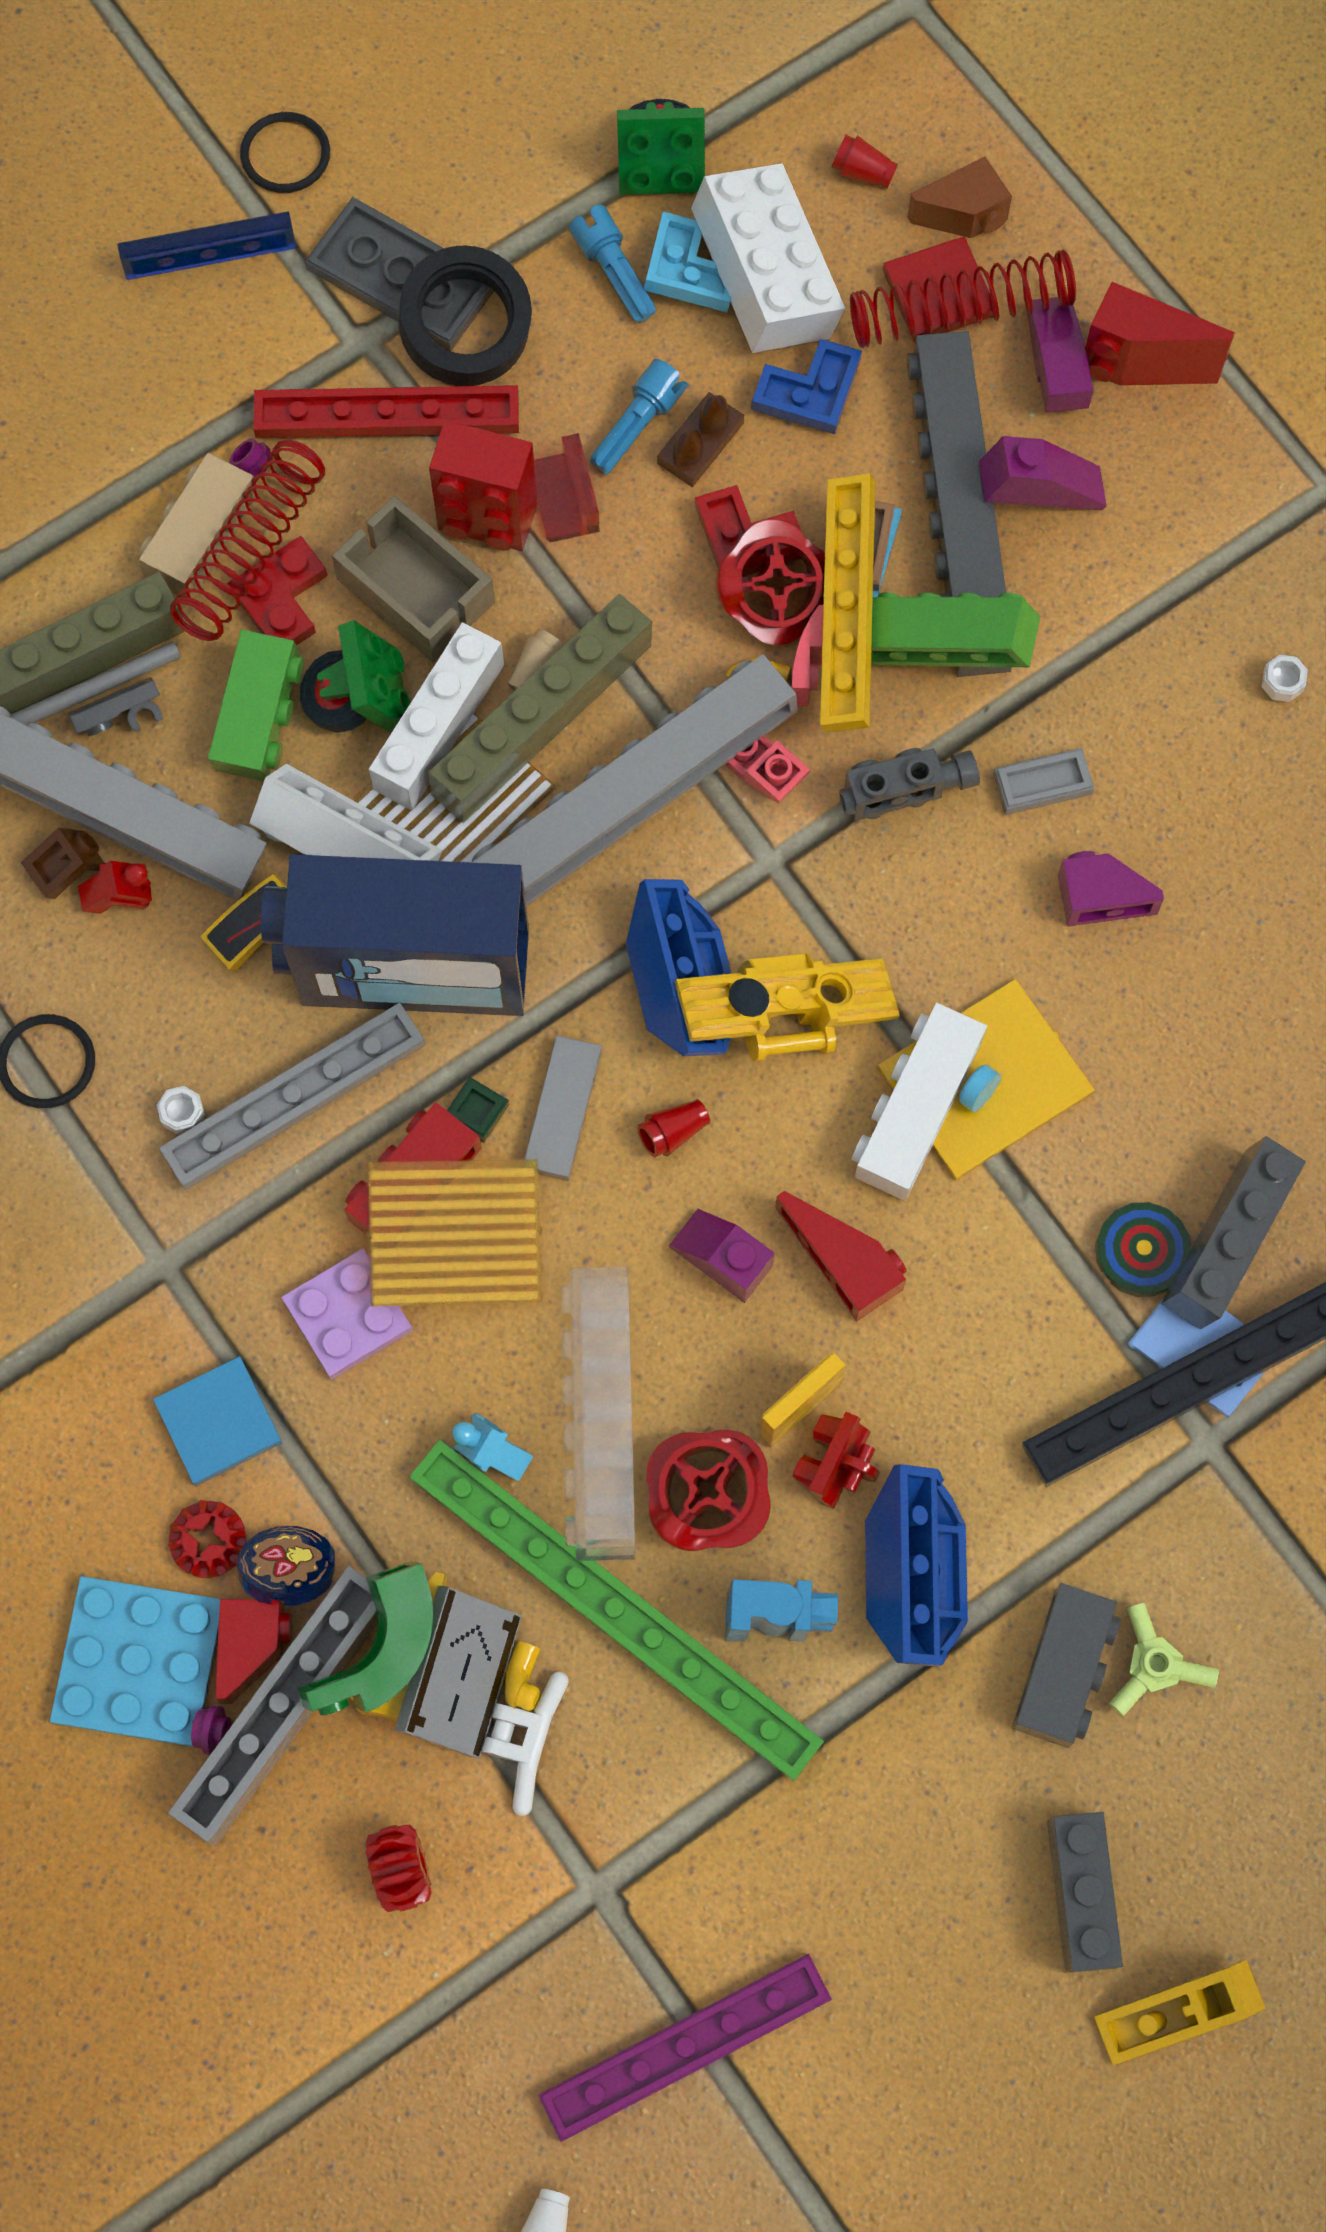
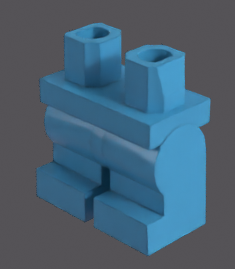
M733 1579L727 1592L725 1641L745 1642L750 1629H759L762 1633L771 1637L783 1636L789 1632V1641L803 1642L810 1631L832 1632L833 1626L837 1625L838 1594L812 1592V1581L797 1580L793 1587L791 1584L783 1582Z

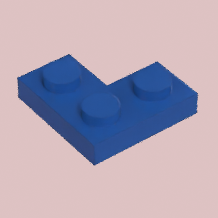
M820 339L807 376L765 364L752 399L751 410L835 434L861 361L862 351Z

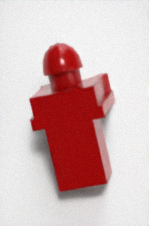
M110 860L107 863L100 864V872L78 886L83 912L101 914L114 905L145 909L149 906L150 901H152L151 882L147 878L148 871L144 863L131 864Z

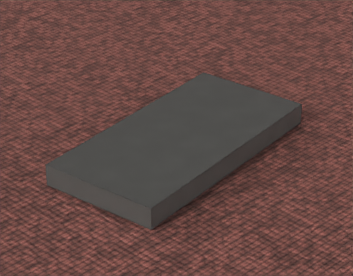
M352 197L305 260L306 270L398 321L400 297L407 277L413 268L425 257L444 248ZM465 278L453 279L437 286L428 295L422 307L423 323L431 338L443 348L451 351L494 290L479 281Z

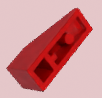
M786 1191L777 1195L776 1210L856 1322L903 1291L906 1282L903 1274L907 1270L893 1249L885 1251L876 1239Z

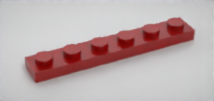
M518 385L254 390L253 430L255 438L440 435L444 420L498 434L519 433Z

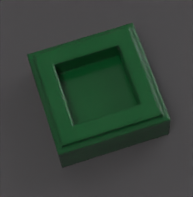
M469 1076L447 1111L479 1135L482 1142H485L510 1104L508 1099Z

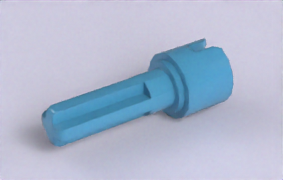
M604 205L591 207L590 213L595 221V224L591 227H588L583 217L576 216L569 225V231L585 258L598 261L633 321L640 323L649 320L656 312V306L647 291L643 290L644 286L622 252L620 246L623 235Z
M660 359L652 360L632 386L634 400L591 455L590 462L596 469L604 474L610 473L655 415H666L688 387V383L685 381L677 382L679 372Z

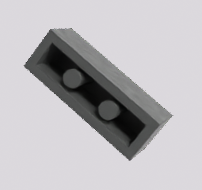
M1064 1583L1058 1585L1050 1604L1012 1729L1066 1748L1074 1744L1075 1738L1084 1739L1092 1716V1711L1084 1709L1090 1690L1098 1693L1107 1664L1099 1662L1104 1644L1113 1645L1121 1622V1617L1113 1615L1117 1605L1116 1601Z
M1104 1812L1053 1816L1047 1820L1065 1973L1123 1967Z

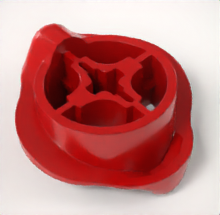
M770 519L756 523L743 534L739 543L727 554L718 568L715 580L718 600L722 608L732 618L739 621L759 641L772 645H783L793 642L802 636L810 617L817 607L824 605L825 553L805 538L798 528L786 521ZM780 545L790 548L802 558L806 565L807 573H793L785 566L783 555L780 554ZM766 546V556L764 557V566L761 573L755 577L742 578V570L747 559L757 549ZM773 569L776 570L777 577L796 579V583H788L785 586L779 587L778 595H775L774 588H766V585H754V582L765 581L766 578L773 577ZM808 586V596L802 607L792 616L785 619V608H787V599L790 592L795 588ZM754 591L762 594L766 599L768 610H771V620L756 614L747 605L743 592Z
M717 1430L709 1433H681L663 1441L651 1455L646 1471L649 1489V1517L655 1532L669 1545L686 1551H698L707 1548H734L752 1541L764 1529L771 1509L768 1491V1466L761 1448L748 1436L733 1430ZM707 1451L721 1452L727 1455L722 1463L718 1461L714 1467L706 1471L697 1470L685 1461L695 1454ZM740 1464L745 1472L748 1487L747 1497L742 1508L729 1497L727 1491L728 1484L734 1476L733 1472ZM675 1472L685 1479L689 1486V1496L683 1504L684 1508L678 1515L673 1509L670 1498L671 1482ZM717 1479L718 1482L715 1488L719 1492L718 1497L714 1500L710 1497H705L702 1501H699L702 1495V1491L698 1488L700 1482L704 1480L707 1483H712ZM710 1509H718L732 1519L729 1523L715 1529H697L689 1526L695 1517L699 1518L705 1511Z

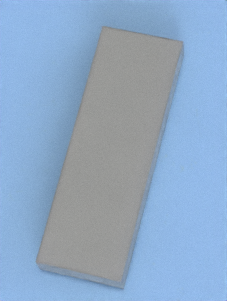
M556 1036L523 1168H533L535 1174L569 1181L602 1053L601 1045Z

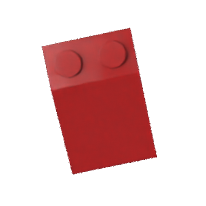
M1111 282L1091 323L1085 346L1090 375L1099 381H1110L1120 386L1217 384L1235 332Z

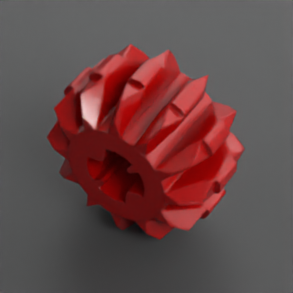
M410 1824L392 1825L368 1835L365 1853L368 1859V1869L371 1874L372 1884L381 1907L386 1912L398 1910L401 1912L417 1908L419 1904L428 1902L432 1893L430 1887L431 1880L425 1853L416 1830Z

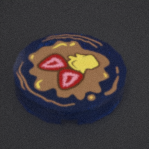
M277 1526L264 1530L246 1541L238 1554L239 1582L245 1592L259 1602L271 1604L272 1599L284 1601V1606H297L315 1600L326 1592L333 1582L335 1551L328 1539L314 1530L299 1526Z

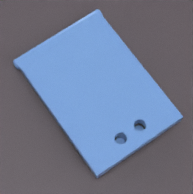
M1160 1302L1130 1339L1128 1346L1162 1369L1245 1324L1225 1310L1219 1320L1199 1329L1163 1306ZM1265 1372L1206 1403L1226 1418H1229Z

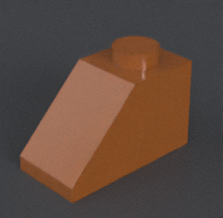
M984 156L911 193L908 219L915 225L972 238L984 231L986 233L993 232L1008 220L1012 195Z

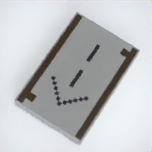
M438 1586L433 1601V1626L429 1646L417 1672L409 1681L395 1730L457 1753L480 1759L522 1616L453 1588Z

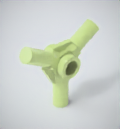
M1145 1603L1127 1608L1138 1644L1134 1645L1129 1674L1132 1677L1108 1703L1117 1714L1124 1717L1146 1691L1152 1693L1177 1685L1179 1680L1212 1688L1216 1687L1219 1669L1183 1661L1181 1653L1163 1637L1156 1636Z

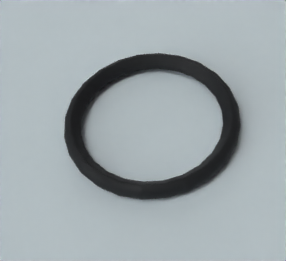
M278 112L259 119L249 128L241 143L240 159L246 174L256 185L277 193H290L312 185L322 176L330 160V144L322 127L313 119L295 112ZM279 121H294L309 127L320 140L322 148L321 158L315 170L306 178L290 184H278L262 178L254 170L249 159V148L255 135L265 126Z
M41 1014L18 1023L8 1032L0 1046V1081L5 1090L15 1100L26 1106L54 1108L70 1102L86 1088L95 1068V1051L87 1032L78 1023L67 1017L55 1014ZM41 1024H56L71 1030L80 1039L86 1055L85 1068L77 1084L61 1096L50 1099H38L22 1093L13 1085L7 1071V1056L15 1039L27 1029Z

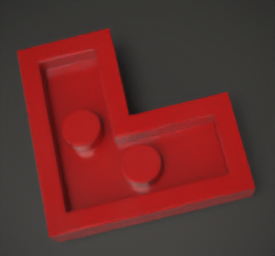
M738 485L695 497V507L718 568L727 554L739 543L743 534L756 523L770 519L783 520L801 531L794 510L751 523ZM780 545V554L783 555L784 563L802 559L790 548ZM766 546L757 549L747 559L742 570V576L762 571L764 557L766 556Z
M302 536L274 552L271 558H265L266 568L263 571H256L257 581L254 584H247L249 594L246 597H239L241 607L261 634L293 640L296 646L314 635L316 631L314 624L294 598L328 576L326 567ZM260 561L253 567L259 568L262 565V562ZM246 570L240 574L246 581L253 579L251 570ZM234 579L227 583L235 593L243 594L245 592V587L242 583Z

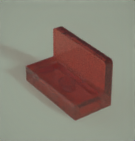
M579 433L561 437L562 454L534 460L537 501L549 542L600 532L599 510Z

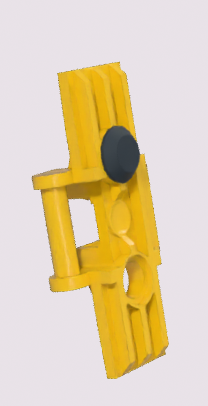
M808 953L747 959L742 963L737 973L676 979L675 981L690 1042L744 1036L750 1057L755 1062L764 1061L768 1055L820 1050L822 1054L833 1053L836 1049L834 1027L896 1020L900 1017L883 958L823 964V960L813 961ZM824 985L836 987L842 995V1002L831 1003L822 996L820 987ZM797 1014L799 1024L810 1025L813 1032L769 1037L764 1035L770 1027V1019L778 1015Z

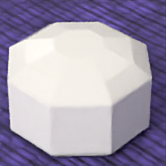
M1278 655L1266 664L1263 670L1261 687L1272 700L1290 702L1303 693L1306 687L1308 669L1297 657Z
M185 1086L166 1090L157 1104L161 1124L164 1128L177 1135H181L201 1123L205 1118L200 1095Z

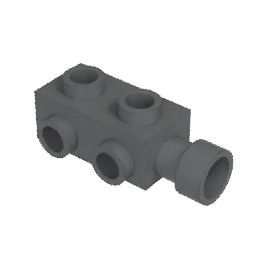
M911 748L900 752L891 760L879 763L877 760H866L856 764L851 770L846 771L845 785L843 789L839 790V796L844 814L846 816L853 815L854 821L864 818L876 819L883 813L905 807H921L928 801L942 798L943 790L958 786L960 790L979 786L980 776L971 750L951 755V760L939 763L935 748L921 751L919 748ZM921 790L924 792V794L917 797L910 794ZM880 802V806H878L877 808H869L868 806H866L872 803Z

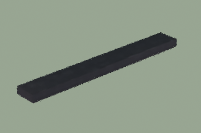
M1326 1282L1022 1442V1447L1044 1486L1048 1487L1325 1340Z

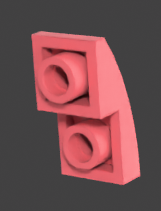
M819 605L810 617L795 655L791 688L796 693L797 706H808L809 690H818V665H822L824 605Z
M765 736L753 742L751 746L742 752L740 751L737 753V756L725 763L731 771L746 783L778 804L810 773V769L778 740L772 743Z

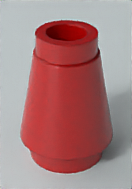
M845 135L831 167L841 171L839 176L878 186L881 185L888 189L898 164L891 161L890 158L857 135L855 139Z
M696 1099L692 1102L647 1114L645 1121L638 1124L637 1129L644 1147L651 1156L656 1158L663 1154L668 1157L702 1130L703 1127L710 1124V1117L703 1103Z

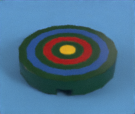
M1150 1202L1130 1203L1115 1210L1101 1226L1095 1243L1096 1262L1101 1272H1104L1106 1278L1110 1280V1283L1117 1290L1135 1297L1157 1296L1170 1288L1191 1250L1190 1236L1182 1221L1169 1209Z

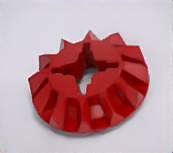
M200 1500L198 1503L182 1508L178 1517L170 1524L168 1547L175 1563L183 1571L198 1578H214L229 1572L240 1561L246 1547V1530L239 1515L221 1501ZM215 1520L213 1523L215 1526L213 1533L226 1545H208L206 1550L202 1551L200 1558H198L200 1543L189 1532H205L208 1525L211 1526L212 1521Z

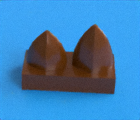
M708 392L657 455V464L693 487L742 427L745 415L727 404L726 399L722 395L715 396Z

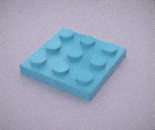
M80 1576L50 1723L193 1747L191 1741L192 1725L197 1711L200 1708L206 1707L218 1647L220 1599Z

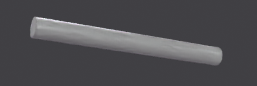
M174 641L14 712L10 718L24 725H27L28 722L37 723L181 658Z

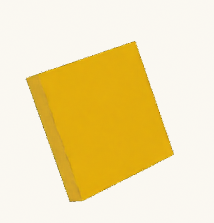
M830 1353L762 1414L760 1437L770 1447H773L841 1385L846 1364L835 1353Z

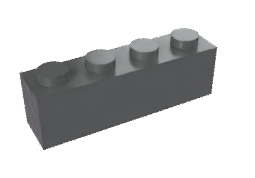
M1267 1136L1246 1149L1161 1304L1199 1329L1219 1320L1306 1161Z

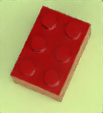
M444 420L429 466L438 530L459 540H465L469 537L484 541L490 547L497 550L507 551L511 548L523 551L538 505L533 442Z

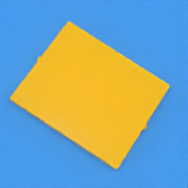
M1016 979L961 1013L987 1025V1029L981 1046L932 1146L955 1180L1095 1092L1093 1086L1059 1040L1058 1033L1051 1029ZM917 1041L878 1064V1070L892 1090H894L897 1081L891 1079V1076L901 1054L904 1053L910 1056ZM989 1065L1001 1074V1080L984 1106L978 1111L972 1112L959 1102L960 1092L969 1077L980 1066Z

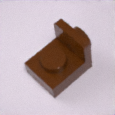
M58 827L21 864L44 897L56 899L86 870L100 871L99 865L105 862L98 854L99 846L97 842L87 832Z

